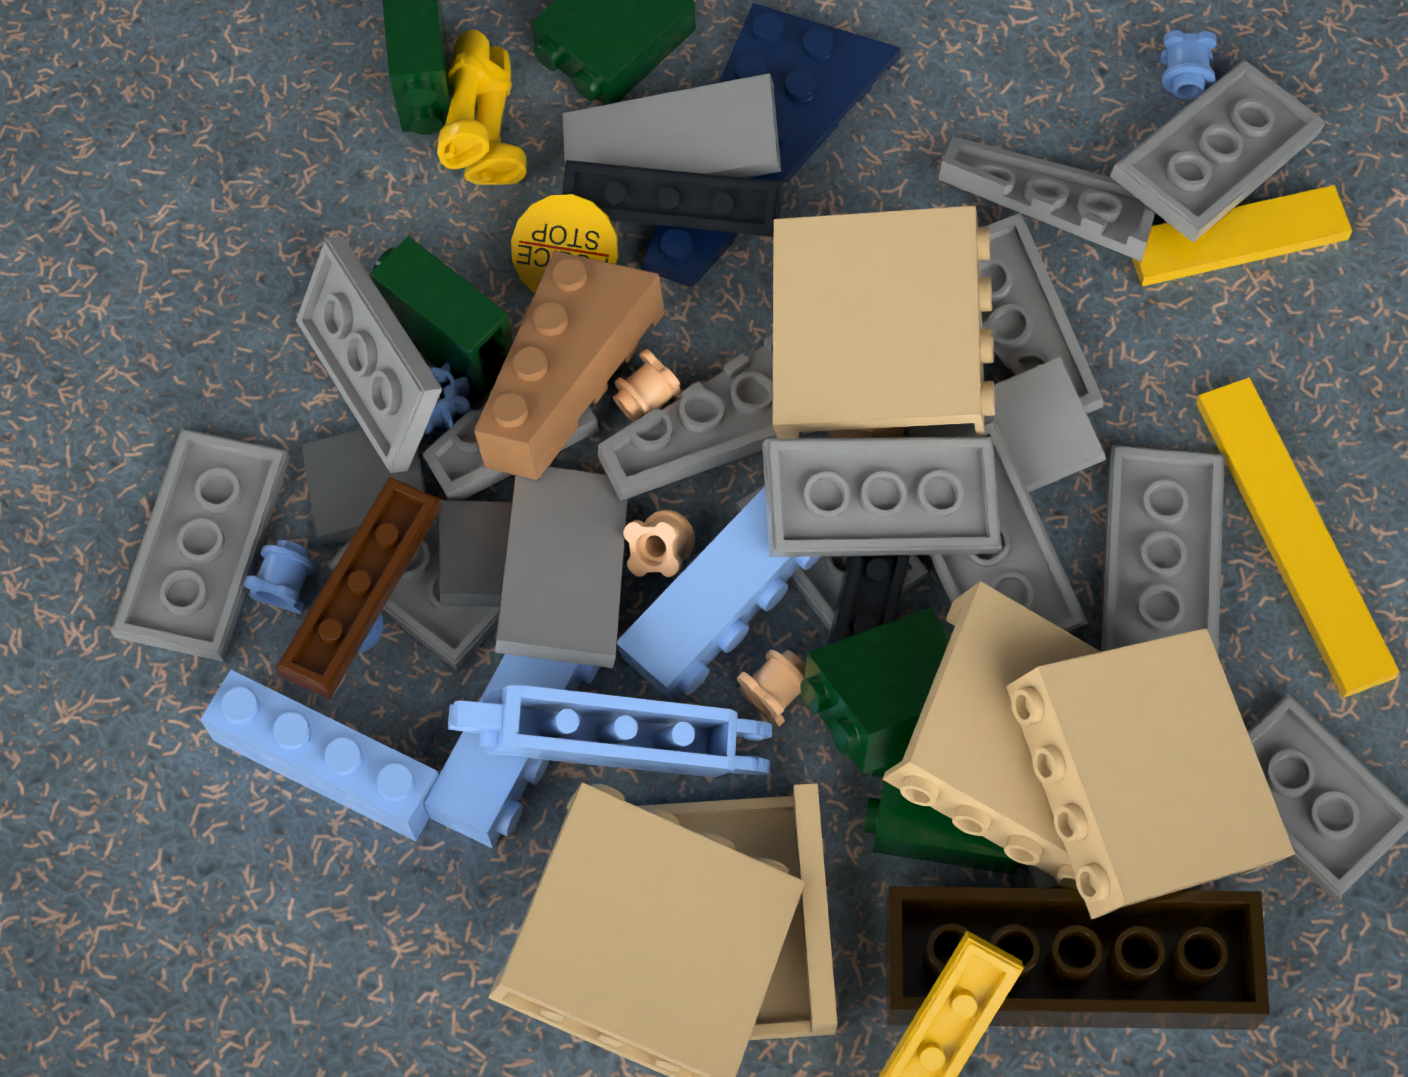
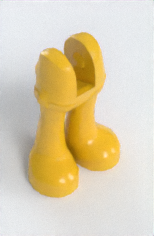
M467 30L458 37L453 55L450 57L448 79L453 87V94L445 126L440 130L438 136L437 154L440 162L446 168L452 170L464 168V177L471 183L477 185L516 184L526 175V154L518 146L502 143L500 136L506 97L510 95L512 87L509 53L503 47H490L489 40L480 31ZM477 102L476 120H474L475 103Z

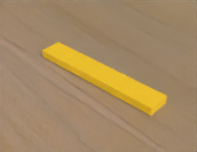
M1250 377L1200 394L1196 405L1220 453L1225 455L1224 461L1342 698L1395 679L1400 671Z

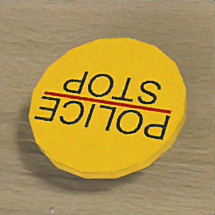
M574 194L550 195L532 204L518 219L511 238L512 263L520 280L535 293L554 251L616 264L619 258L618 235L609 216L593 201Z

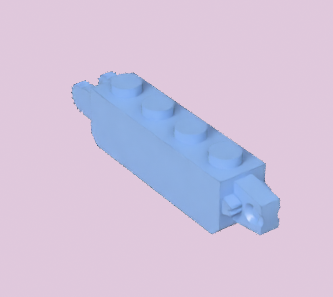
M509 685L498 691L486 690L483 693V703L458 700L454 704L449 705L448 730L480 734L479 746L487 747V754L703 777H718L727 773L758 776L770 774L769 760L763 759L760 756L735 755L736 737L751 741H761L772 737V724L738 719V712L732 709L526 685Z

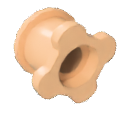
M648 349L639 354L645 363L626 380L618 378L614 382L618 393L613 396V399L623 414L632 422H635L655 408L660 409L671 399L674 402L680 399L682 392L679 387L680 382L673 372L665 367Z
M672 510L656 511L646 519L645 523L640 520H634L625 527L623 532L624 538L629 542L631 555L627 561V566L631 573L638 577H642L648 572H661L666 577L674 576L680 571L682 562L691 555L695 547V534L692 525L686 517Z
M770 649L765 655L767 661L752 676L742 672L736 679L740 684L738 688L739 693L776 727H780L785 722L781 715L784 709L801 694L800 684L804 680L806 664L789 650L780 654Z

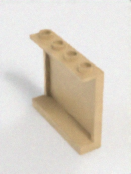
M976 206L774 219L773 428L777 439L803 438V432L974 423L976 437H985V416L995 415L994 381H984L983 363H994L992 328L982 329V312L992 311V287L990 277H981L980 261L991 260L989 226L979 227Z
M979 581L955 599L946 618V621L955 625L950 641L903 760L887 770L883 780L900 789L902 796L910 802L921 806H930L948 816L961 831L975 836H983L1004 848L1005 854L1012 860L1025 865H1034L1055 877L1057 884L1063 889H1077L1075 873L1064 843L1055 829L1053 813L1042 783L1034 772L1032 756L1020 723L1013 714L1011 699L1006 686L1038 666L1101 651Z
M1207 628L1041 665L1006 686L1011 699L1013 714L1020 723L1032 756L1034 772L1042 783L1054 816L1055 829L1064 843L1076 876L1077 889L1086 903L1091 919L1101 917L1124 906L1237 873H1240L1241 876L1258 871L1295 855Z
M582 782L567 804L566 808L569 810L507 962L497 975L488 998L668 1077H736L805 881L790 875L789 868L778 861L769 858L754 859L736 851L735 845L722 836L711 833L700 835L680 826V821L666 811L659 809L644 810L624 801L625 797L622 793L612 787L603 784H592L590 786Z
M818 783L794 785L793 796L637 806L644 810L659 809L666 811L680 821V826L700 835L711 833L722 836L735 845L736 851L754 859L769 858L778 861L789 868L790 875L805 881L749 1040L836 1035L837 1011Z

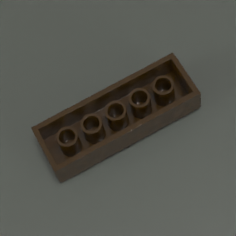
M889 886L885 904L887 1025H910L966 931L1020 959L1024 967L989 1026L1256 1030L1270 1015L1261 891L1179 890L1124 906L1101 917L1091 919L1086 903L1078 889Z

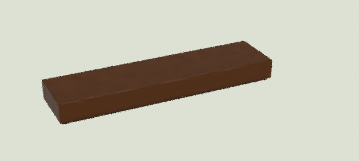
M389 476L277 664L276 671L278 676L327 699H331L440 512L442 506L439 498Z

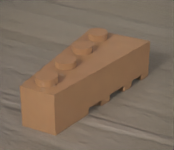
M553 252L474 429L485 468L538 481L579 427L577 420L591 402L597 404L608 389L607 381L622 362H629L639 349L638 341L649 326L655 328L665 315L659 274L562 252Z

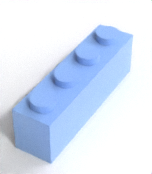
M764 486L617 640L619 653L629 665L671 702L681 692L689 695L706 679L710 671L707 665L720 651L723 650L725 653H729L741 643L749 631V626L746 624L761 608L766 612L771 610L782 599L788 589L786 582L800 566L804 570H808L821 556L769 557Z
M505 654L486 690L498 691L509 685H526L577 691L582 681L587 684L593 681L600 667ZM483 695L479 702L483 703ZM462 732L428 794L424 805L430 819L493 848L500 834L508 837L515 829L523 811V804L519 803L518 800L528 782L536 785L540 781L549 760L487 754V747L479 746L480 734Z
M231 669L200 719L213 741L414 841H417L430 818L424 802L439 776L437 770Z

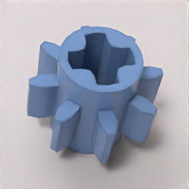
M445 363L442 368H429L442 387L439 395L442 400L437 401L424 431L425 434H429L434 427H446L449 430L454 425L459 414L464 416L471 410L469 400L465 398L471 392L467 377H461L454 380L449 363Z

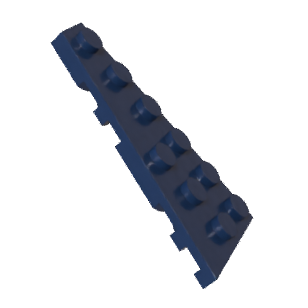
M753 3L719 81L721 83L770 73L774 85L781 172L749 178L787 183L838 127V122L855 103L860 102L868 94L873 83L886 69L889 70L900 58L901 48ZM658 225L643 258L642 270L657 273L659 277L694 287L734 243V238L738 234Z

